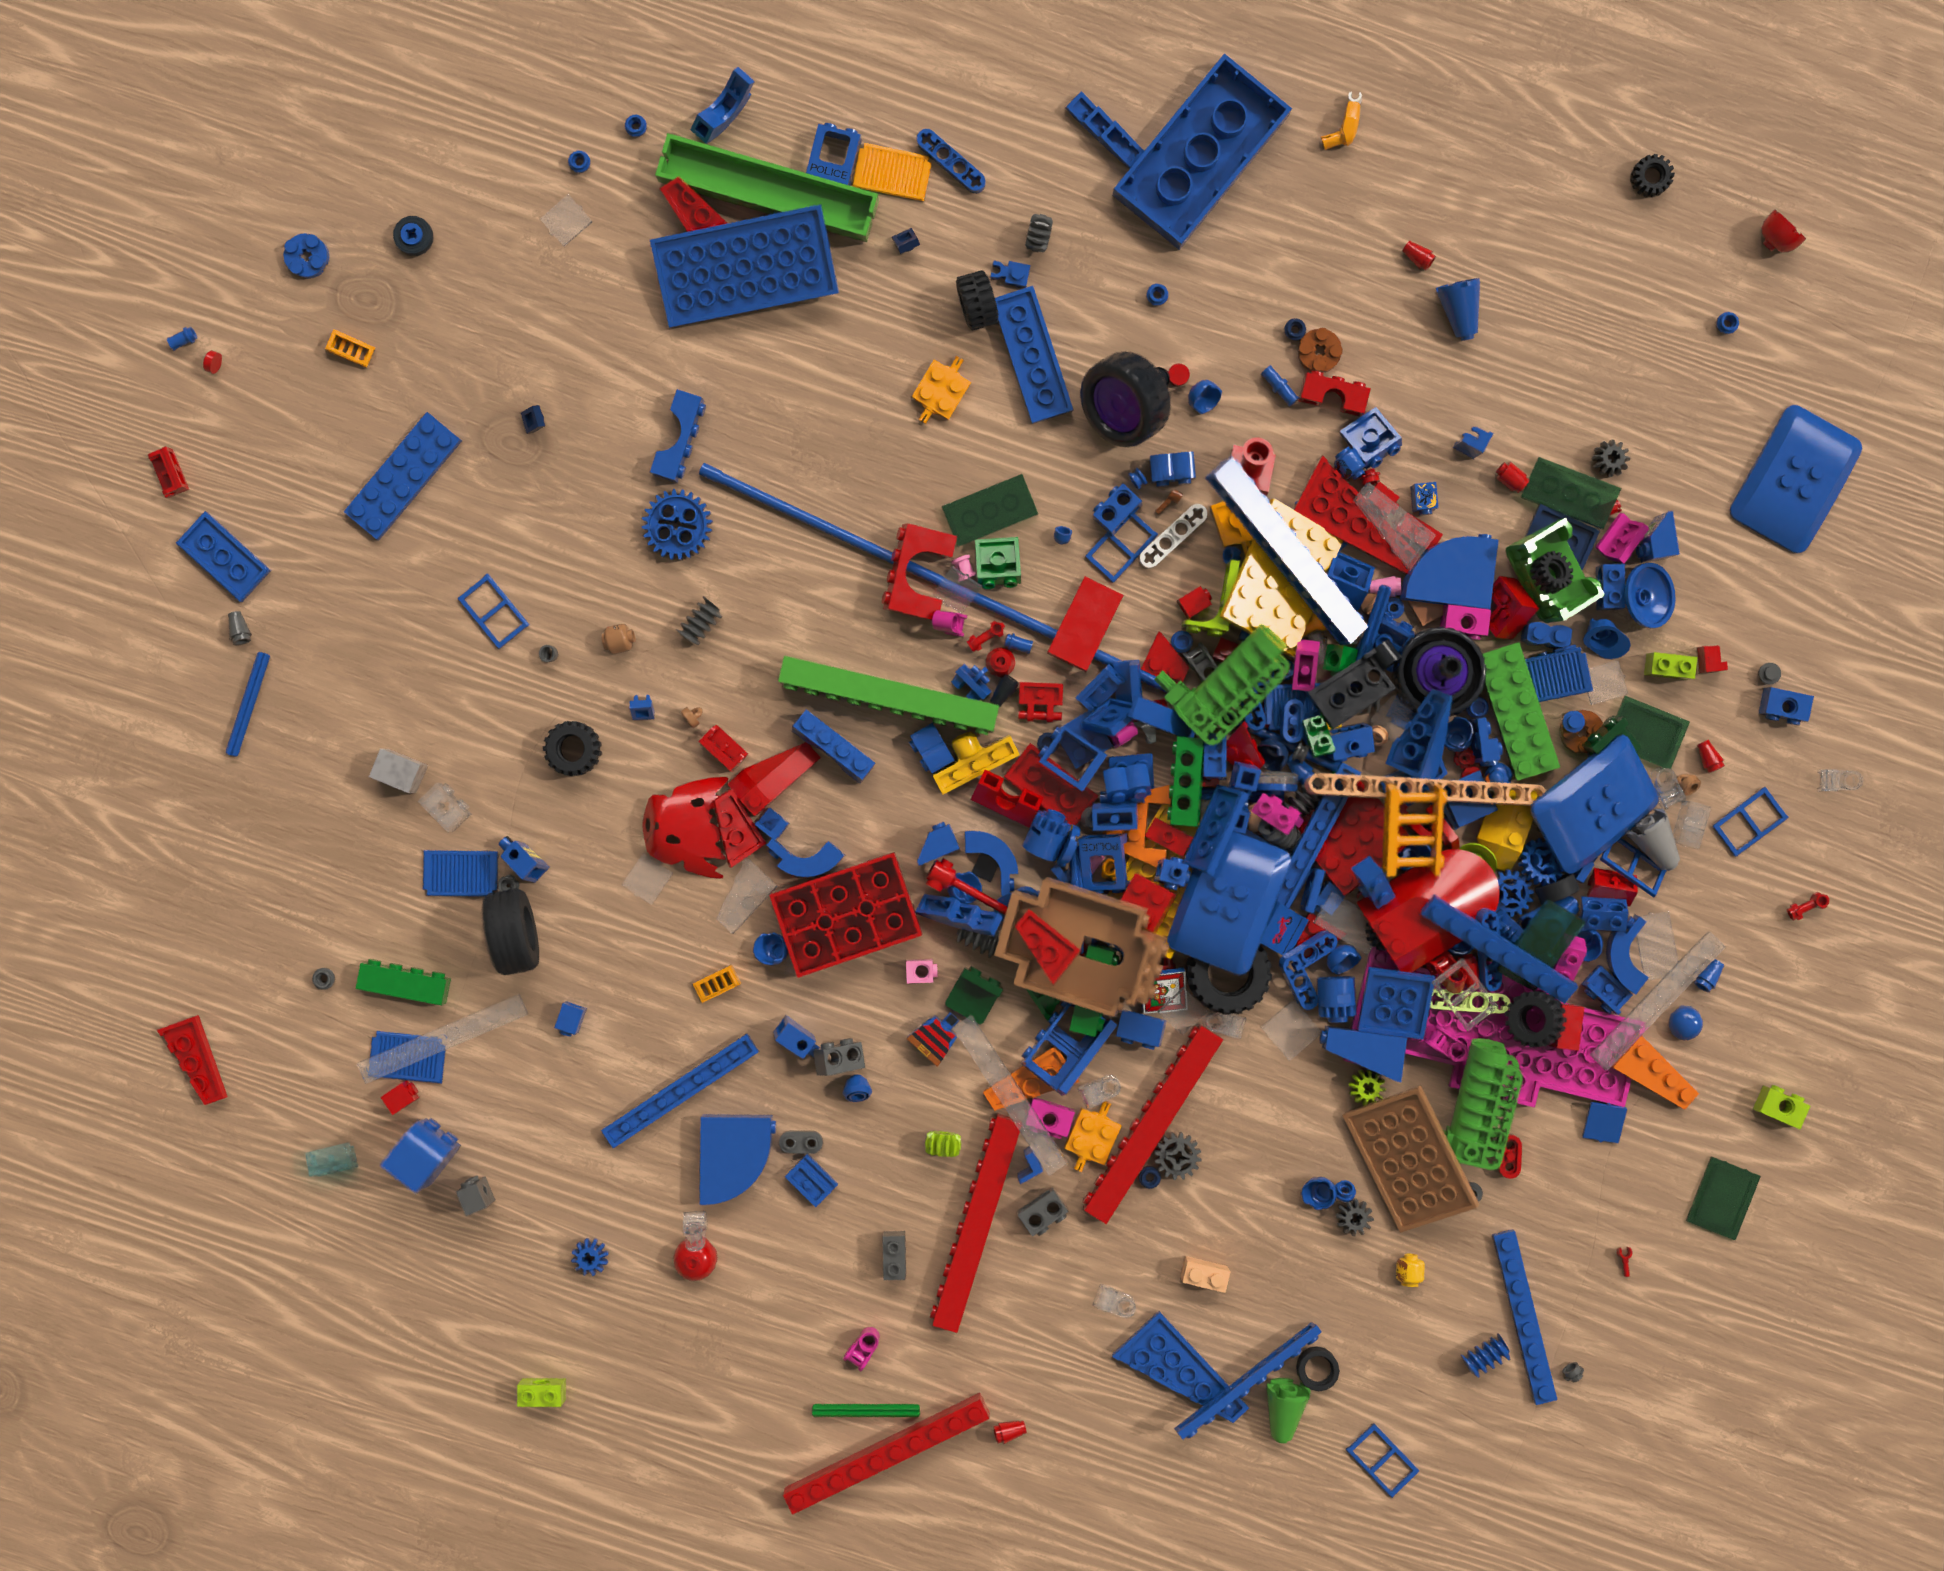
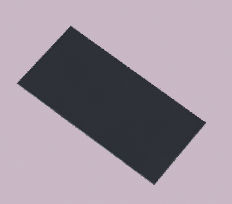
M980 853L972 873L991 882L998 868V863L990 855Z

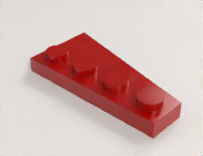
M680 176L660 188L687 232L728 224Z
M199 1015L157 1030L159 1035L163 1036L168 1043L167 1047L170 1052L174 1053L180 1063L178 1065L182 1071H186L191 1079V1085L204 1105L228 1097Z

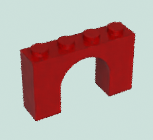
M909 523L902 524V527H899L896 539L899 540L897 549L895 548L892 553L893 568L889 570L887 575L888 590L884 592L882 597L883 609L932 621L934 613L937 610H941L943 600L915 592L907 582L906 567L910 559L920 552L952 558L957 536Z

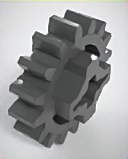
M1171 1132V1138L1168 1139L1164 1135L1163 1140L1165 1142L1157 1144L1160 1150H1154V1154L1159 1157L1154 1159V1161L1158 1164L1161 1163L1158 1170L1163 1171L1165 1169V1177L1172 1174L1173 1180H1176L1177 1175H1180L1182 1180H1184L1186 1173L1193 1176L1191 1170L1193 1168L1199 1169L1196 1162L1202 1161L1201 1157L1197 1156V1154L1201 1153V1149L1194 1148L1198 1143L1196 1140L1190 1142L1191 1136L1189 1134L1183 1138L1182 1132H1179L1177 1137ZM1175 1142L1174 1146L1166 1149L1168 1145ZM1184 1143L1191 1148L1192 1153L1184 1150ZM1177 1151H1180L1183 1157H1179L1176 1161L1172 1155H1176ZM1163 1158L1172 1162L1171 1168L1165 1164ZM1185 1163H1189L1187 1167L1181 1169V1166H1183Z

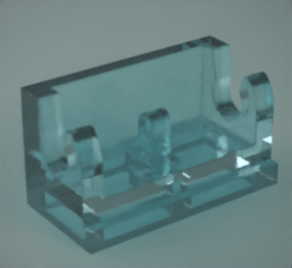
M350 1143L305 1153L309 1177H320L358 1167L354 1146H350Z

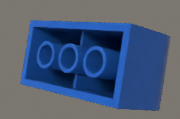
M425 1118L417 1121L406 1132L380 1166L413 1192L417 1193L432 1185L457 1153L461 1144L457 1142L458 1138L451 1132L445 1133L441 1130V1125L432 1118Z

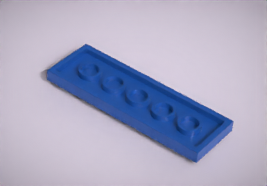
M1030 286L996 297L999 315L998 322L1031 423L1035 424L1072 412L1074 409L1034 287Z
M426 412L344 510V513L375 539L380 540L462 440L430 413Z

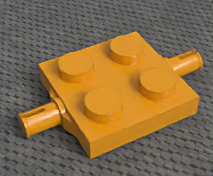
M956 356L950 367L933 360L911 398L925 408L920 418H918L919 421H922L924 416L927 415L922 423L927 424L932 413L949 420L971 382L957 372L964 362L963 359H960L956 365L960 357Z
M1224 501L1211 505L1210 509L1223 548L1234 544H1241L1246 556L1251 545L1250 541L1253 539L1251 534Z
M1103 1100L1099 1112L1089 1111L1081 1107L1064 1145L1065 1149L1074 1152L1078 1156L1074 1167L1075 1170L1082 1172L1087 1160L1105 1165L1122 1126L1106 1116L1111 1103Z

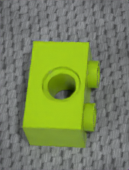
M1657 652L1646 654L1644 675L1681 680L1695 679L1698 657Z
M1773 1084L1771 1088L1763 1085L1753 1110L1801 1129L1810 1109V1105L1803 1103L1805 1098L1793 1093L1791 1097L1783 1094L1784 1089ZM1785 1100L1786 1106L1780 1111L1779 1104Z
M522 1378L517 1385V1407H561L566 1400V1378Z

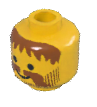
M1406 1253L1404 1257L1397 1260L1396 1279L1401 1282L1402 1286L1418 1287V1284L1424 1281L1425 1263L1423 1260L1418 1259L1417 1254Z

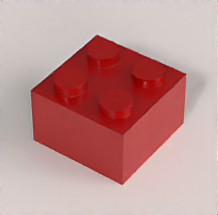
M1135 872L1121 900L1148 908L1146 915L1150 917L1146 929L1156 934L1177 895Z

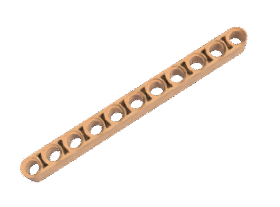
M1321 773L1308 777L1304 784L1306 791L1312 795L1385 799V793L1383 794L1378 790L1380 782H1383L1385 785L1395 784L1399 789L1401 783H1404L1408 787L1407 793H1422L1423 784L1429 787V793H1434V784H1439L1442 788L1446 785L1451 789V795L1447 797V802L1532 806L1534 802L1530 796L1532 790L1537 793V799L1546 792L1544 787L1530 784ZM1314 778L1321 782L1319 790L1314 789L1312 786ZM1336 780H1340L1343 784L1341 791H1337L1334 787ZM1358 781L1363 782L1365 786L1363 792H1359L1356 788ZM1467 786L1473 791L1471 798L1465 794ZM1488 788L1494 791L1493 799H1490L1487 795ZM1510 789H1513L1516 793L1514 800L1509 797Z

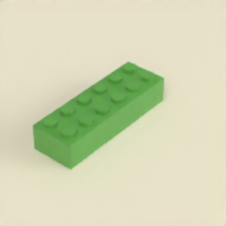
M1517 642L1483 653L1487 669L1484 685L1515 780L1519 781L1560 768L1520 643Z

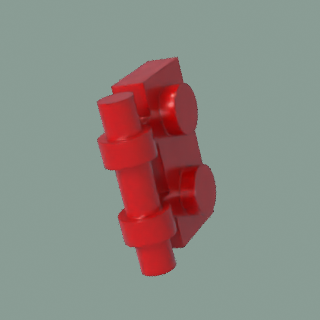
M1020 682L1019 704H1027V711H1018V719H1025L1027 722L1046 720L1048 723L1062 721V712H1054V705H1063V684ZM1034 705H1047V712L1034 711Z

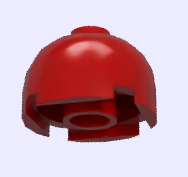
M1775 209L1763 222L1761 228L1765 239L1763 244L1771 252L1774 249L1781 253L1791 252L1806 240L1805 236L1802 233L1799 234L1796 227Z
M691 1236L682 1241L676 1248L673 1257L677 1273L690 1281H700L708 1277L715 1269L718 1260L715 1247L707 1238L700 1236Z

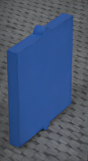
M1590 1102L1582 1135L1583 1138L1598 1140L1600 1143L1603 1141L1619 1143L1627 1107L1614 1106L1611 1103Z

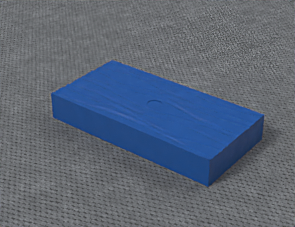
M1224 53L1115 186L1112 196L1180 250L1288 118L1292 108Z

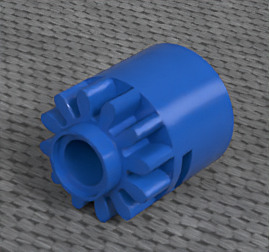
M1048 809L1047 812L1038 810L1022 846L1037 857L1056 861L1072 825L1065 820L1066 816L1052 809Z
M1331 976L1317 978L1318 1011L1320 1017L1328 1018V1022L1339 1023L1347 1022L1348 1016L1357 1015L1355 977Z

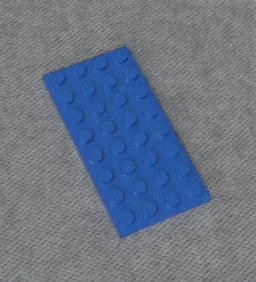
M821 204L650 240L669 327L839 293Z

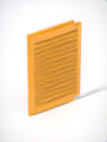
M864 143V149L859 148L852 187L924 202L932 163L928 162L929 156Z

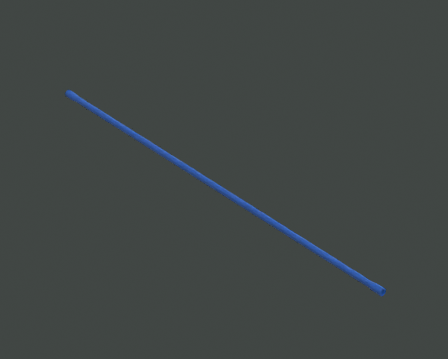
M703 463L700 468L699 475L721 483L888 563H894L891 560L893 552L733 478L713 466ZM909 561L906 571L1054 640L1058 630L912 561ZM1097 649L1093 659L1105 665L1110 664L1112 667L1114 661H1122ZM1140 669L1141 682L1167 693L1154 680L1156 676ZM1227 713L1229 718L1234 719L1233 715ZM1244 718L1236 725L1237 727L1244 722ZM1254 722L1250 723L1255 724L1256 727H1259V725ZM1265 727L1259 733H1253L1248 730V732L1262 739L1273 738L1281 741L1287 750L1294 753L1298 744L1297 742H1285L1280 734L1269 731ZM1309 749L1305 758L1328 769L1330 772L1336 771L1340 762H1334V760L1324 755L1314 758L1311 749Z

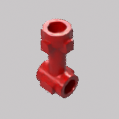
M993 621L990 623L991 628L978 637L974 635L969 637V640L966 642L973 652L982 649L981 644L992 637L998 636L1000 638L1003 636L1005 628L1003 622Z
M1815 892L1812 894L1810 901L1799 906L1796 903L1790 905L1787 913L1791 920L1803 919V913L1815 907H1819V909L1826 908L1830 899L1828 895Z

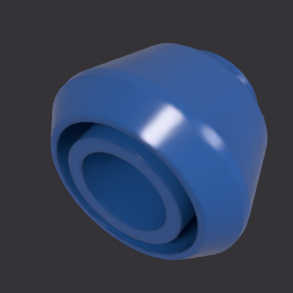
M856 1074L846 1080L842 1094L848 1101L861 1102L870 1097L872 1088L866 1078Z

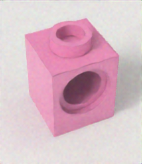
M933 959L906 960L907 983H933V977H937V964H933ZM924 965L927 967L928 974L925 977H920L916 974L918 966Z

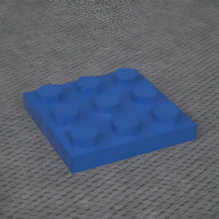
M1369 967L1358 1020V1031L1424 1039L1435 976Z

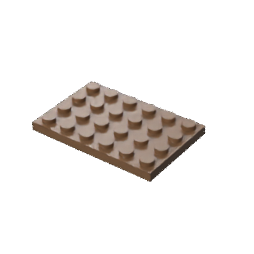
M1421 1085L1345 1112L1342 1115L1400 1233L1475 1209L1480 1205Z

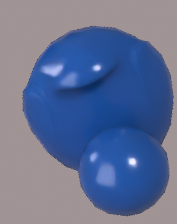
M1503 763L1489 766L1485 772V782L1510 783L1512 780V770Z

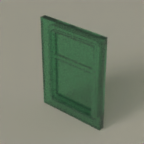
M1624 696L1616 716L1624 717L1629 723L1625 728L1640 744V749L1637 751L1639 758L1671 770L1690 721Z
M1711 1156L1686 1221L1736 1241L1761 1176Z

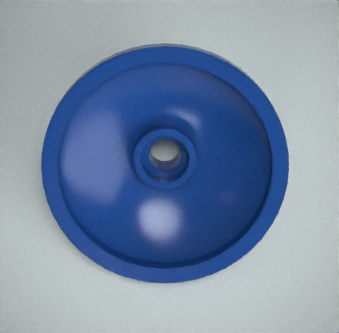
M1643 563L1636 566L1629 574L1625 585L1624 595L1628 612L1635 622L1642 627H1661L1670 619L1675 607L1676 597L1672 579L1668 572L1656 563Z

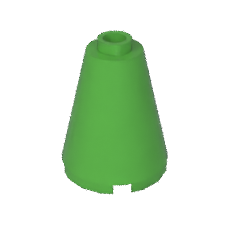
M1275 1378L1271 1380L1270 1384L1267 1383L1266 1388L1270 1432L1276 1442L1287 1443L1293 1439L1309 1401L1311 1391L1301 1382L1300 1386L1293 1384V1379Z

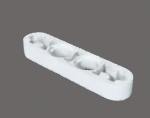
M1201 504L1191 506L1143 550L1139 557L1140 564L1144 568L1150 569L1160 563L1207 518L1206 508ZM1200 509L1202 511V519L1197 517L1192 521V524L1195 526L1191 527L1189 521L1184 519V517L1187 516L1189 520L1194 514L1192 510L1198 511ZM1178 523H1184L1187 526V533L1184 535L1177 534L1175 526ZM1160 539H1170L1171 547L1168 550L1162 549L1159 546ZM1155 545L1157 551L1163 554V556L1160 557L1157 554L1153 558V564L1151 562L1145 563L1146 557L1144 554L1151 555L1155 551L1152 546Z

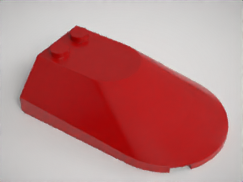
M1460 849L1443 850L1441 855L1444 859V866L1440 868L1439 876H1435L1430 870V866L1412 867L1389 881L1396 896L1389 903L1377 909L1368 897H1363L1356 902L1400 971L1412 973L1463 941L1421 914L1422 908L1433 894L1475 920L1477 912L1482 908L1496 911L1499 902L1498 880L1492 868L1481 857Z

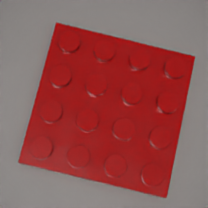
M1358 781L1356 783L1357 790L1363 792L1365 789L1363 782ZM1348 797L1315 859L1345 897L1360 885L1351 869L1352 867L1370 856L1379 868H1382L1385 805L1379 798ZM1315 810L1310 811V816L1305 815L1303 817L1304 822L1298 828L1301 835ZM1398 826L1400 837L1410 836L1402 826ZM1400 845V848H1397V855L1409 845Z

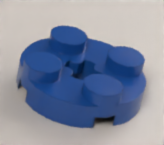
M298 234L284 245L285 264L295 275L305 279L315 278L321 275L326 264L328 265L330 258L328 248L313 234ZM303 252L312 253V256H309V261L301 258Z

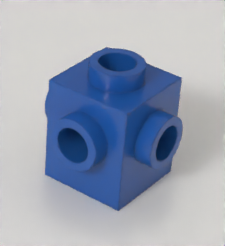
M1171 857L1170 860L1160 859L1154 881L1164 884V888L1170 890L1184 887L1190 879L1189 865L1184 864L1182 859Z

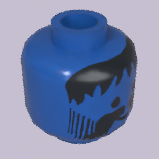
M1347 447L1335 456L1334 466L1344 479L1352 477L1353 480H1356L1365 473L1363 471V468L1366 466L1365 462L1355 448L1350 449V447Z

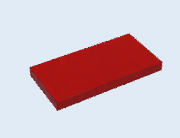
M1085 576L1047 654L1087 672L1124 595Z
M1030 743L1005 774L1004 778L1021 791L1026 788L1044 797L1040 805L1046 811L1048 809L1058 811L1066 816L1065 820L1069 824L1077 825L1081 820L1082 812L1086 808L1091 807L1099 796L1087 786L1083 792L1039 763L1041 759L1038 756L1040 750ZM1048 757V762H1050L1055 767H1057L1058 769L1072 777L1077 782L1079 781L1069 772L1063 769L1060 765L1054 762L1051 758Z

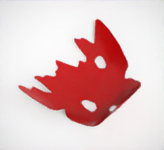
M712 777L678 786L673 790L670 798L665 795H652L648 799L642 822L646 850L649 855L669 865L683 860L684 868L688 872L710 878H723L722 874L716 872L718 867L708 863L703 857L726 860L725 855L721 853V849L715 844L720 840L721 834L719 827L710 823L713 815L709 814L708 811L714 808L712 801L719 797L716 793L729 780L728 777ZM702 798L704 799V804L700 807H694L691 801ZM649 818V820H650V829H649V831L647 832V830H646V821H647V819ZM655 822L659 823L657 830H655ZM672 834L680 839V843L666 842V837Z

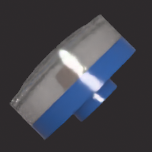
M1283 771L1261 772L1256 791H1267V795H1284V792H1297L1298 774Z

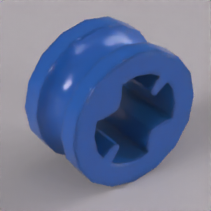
M1135 468L1134 473H1128V477L1139 490L1142 484L1146 485L1148 482L1142 472Z

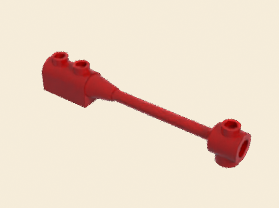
M942 858L941 862L937 859L935 860L926 876V879H928L927 885L939 892L943 888L947 889L950 886H954L1006 916L1007 906L957 879L956 870L952 868L953 863ZM1085 942L1083 954H1080V956H1084L1087 950L1088 944Z

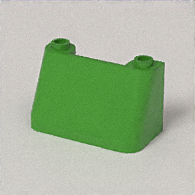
M1566 518L1559 519L1506 547L1505 550L1507 558L1521 585L1539 607L1536 612L1537 616L1545 623L1565 621L1604 596L1601 583L1597 579L1584 576L1567 542L1572 537L1573 529ZM1551 551L1562 553L1561 557L1566 556L1567 559L1565 561L1567 563L1570 561L1572 565L1569 568H1573L1574 571L1571 573L1574 575L1571 584L1555 594L1545 593L1546 590H1539L1541 586H1535L1537 581L1536 579L1532 580L1531 576L1534 574L1530 573V569L1533 568L1531 564L1534 560ZM1548 567L1550 574L1556 578L1554 571Z

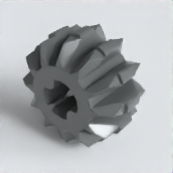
M1034 214L1031 217L1025 242L1027 249L1043 253L1046 251L1053 225L1051 217L1043 214Z
M1610 440L1609 443L1603 441L1600 443V447L1594 449L1597 455L1592 456L1591 459L1597 461V464L1593 468L1600 467L1599 474L1603 475L1606 472L1607 477H1612L1613 474L1617 476L1622 474V470L1628 468L1625 462L1631 459L1629 456H1625L1629 449H1621L1623 442H1619L1616 445L1615 440ZM1609 455H1612L1611 458L1614 457L1613 462H1610L1611 459L1608 460Z
M1354 1198L1352 1205L1350 1202H1345L1347 1206L1345 1208L1339 1205L1338 1208L1342 1213L1336 1214V1218L1341 1219L1337 1225L1343 1227L1345 1234L1350 1231L1351 1235L1355 1237L1357 1230L1361 1235H1364V1227L1369 1230L1371 1229L1367 1222L1374 1221V1218L1369 1216L1372 1213V1209L1366 1208L1367 1203L1365 1201L1359 1204L1358 1199ZM1354 1213L1358 1215L1355 1222L1352 1220V1214Z

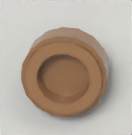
M1367 594L1360 606L1364 614H1371L1376 594Z
M686 707L681 711L682 716L691 728H695L700 724L697 718L702 715V708L697 707L690 711Z
M1681 774L1676 778L1678 790L1684 796L1695 793L1701 785V781L1696 775Z

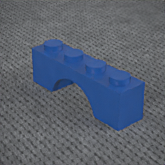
M676 390L670 410L680 421L681 434L674 446L664 451H656L650 470L652 475L678 483L679 478H683L686 466L683 465L685 459L690 457L693 448L690 443L692 437L696 438L699 425H697L699 416L703 417L706 409V404H704L702 397Z
M807 709L792 727L793 733L806 743L826 753L846 774L859 784L862 783L875 765L874 761Z

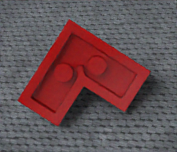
M1499 576L1493 583L1492 600L1498 607L1490 615L1489 629L1496 638L1512 640L1538 611L1539 607L1517 579Z

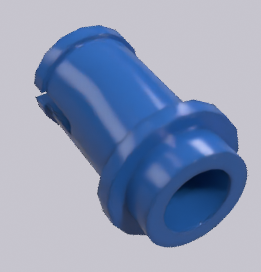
M184 327L183 331L168 337L167 342L171 349L175 351L188 343H195L198 337L192 327Z
M1012 633V635L1007 634L1004 646L1008 647V650L1012 648L1029 654L1033 641L1017 637L1015 633Z

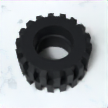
M984 270L957 277V292L968 327L973 331L997 324L999 318L997 304L991 283Z
M565 721L562 724H557L554 729H550L548 732L549 736L544 739V742H546V745L543 746V751L546 752V755H544L545 760H548V765L554 768L557 773L567 776L584 775L586 772L594 769L593 766L598 764V757L602 754V751H600L602 744L598 740V734L593 731V728L581 722ZM569 736L579 737L584 744L582 757L574 762L567 761L561 752L562 743Z
M1546 992L1522 993L1521 996H1516L1513 999L1514 1002L1509 1003L1507 1006L1510 1008L1509 1011L1505 1012V1016L1508 1017L1505 1025L1510 1026V1029L1507 1031L1509 1035L1513 1034V1039L1516 1042L1520 1041L1523 1046L1541 1047L1555 1042V1039H1559L1562 1036L1560 1032L1565 1031L1566 1027L1563 1026V1022H1567V1017L1563 1018V1013H1566L1565 1009L1560 1008L1562 1003L1559 1000H1555L1553 996L1546 994ZM1533 1006L1539 1007L1545 1014V1025L1540 1032L1532 1031L1526 1022L1527 1012Z

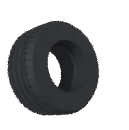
M515 888L488 894L482 904L483 926L488 951L496 971L506 976L534 970L539 964V942L533 912L526 893Z

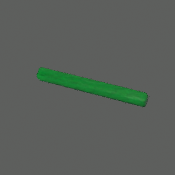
M814 1404L812 1406V1416L919 1417L920 1405Z

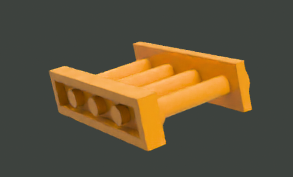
M1395 784L1386 785L1382 871L1386 876H1396V869H1399V867L1430 866V870L1435 876L1440 875V868L1444 866V859L1441 855L1443 804L1447 802V793L1439 784H1434V793H1402ZM1402 802H1433V814L1401 815L1399 813V805ZM1432 823V836L1400 837L1398 834V826H1401V824ZM1400 845H1431V857L1399 858L1397 856V848H1400Z

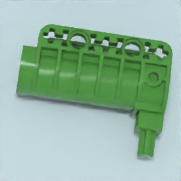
M1260 624L1197 688L1194 687L1190 690L1182 681L1176 684L1164 671L1154 680L1168 693L1164 698L1174 706L1180 718L1205 743L1216 745L1289 672V662L1280 654L1287 645L1270 628ZM1278 668L1280 671H1278L1273 678L1270 674L1273 670ZM1261 677L1267 678V679L1269 680V682H1270V685H1269V683H1268L1265 679H1263V678H1261ZM1258 682L1264 684L1265 689L1260 688ZM1253 686H1254V688L1256 689V691H1258L1259 693H1262V694L1255 693V692H1254V689H1253ZM1250 694L1252 696V699L1248 701L1242 708L1240 706V703L1244 701ZM1227 713L1233 715L1234 719L1229 718ZM1222 716L1225 719V721H1227L1231 725H1228L1227 723L1225 724L1223 722ZM1219 725L1221 730L1216 732L1218 739L1212 738L1210 740L1208 738L1209 733H1215L1214 730Z
M1481 1038L1471 1040L1451 1125L1446 1126V1130H1443L1459 1163L1488 1170H1495L1502 1163L1523 1079L1517 1059L1506 1053L1503 1043ZM1508 1061H1512V1065H1508ZM1495 1156V1159H1497V1161H1493L1492 1164H1489L1488 1159H1486V1157L1491 1158Z

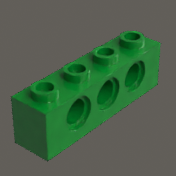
M1177 737V742H1173L1172 754L1176 755L1175 763L1171 765V776L1174 777V785H1170L1169 798H1172V807H1168L1167 820H1171V825L1199 827L1204 770V741L1201 738ZM1186 754L1193 756V763L1189 766H1184L1182 763V758ZM1184 776H1189L1192 780L1188 788L1181 786L1180 782ZM1186 797L1190 801V806L1186 810H1182L1179 807V801Z

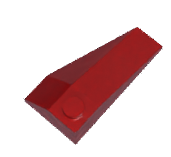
M804 742L743 769L728 785L754 816H757L821 757L808 743Z

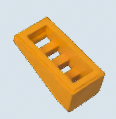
M333 329L325 351L366 368L375 350V347ZM338 338H340L342 342L337 350L334 347ZM346 342H350L347 353L342 352ZM357 345L359 347L355 357H353L351 353L354 346ZM364 348L367 349V352L362 361L359 357Z
M731 964L693 983V986L701 1002L704 1003L739 986L741 982ZM726 972L732 982L730 985H728L723 975ZM717 976L720 977L724 985V988L722 989L720 988L717 982ZM709 980H712L717 990L716 992H713L708 982ZM703 983L708 990V996H705L700 986Z

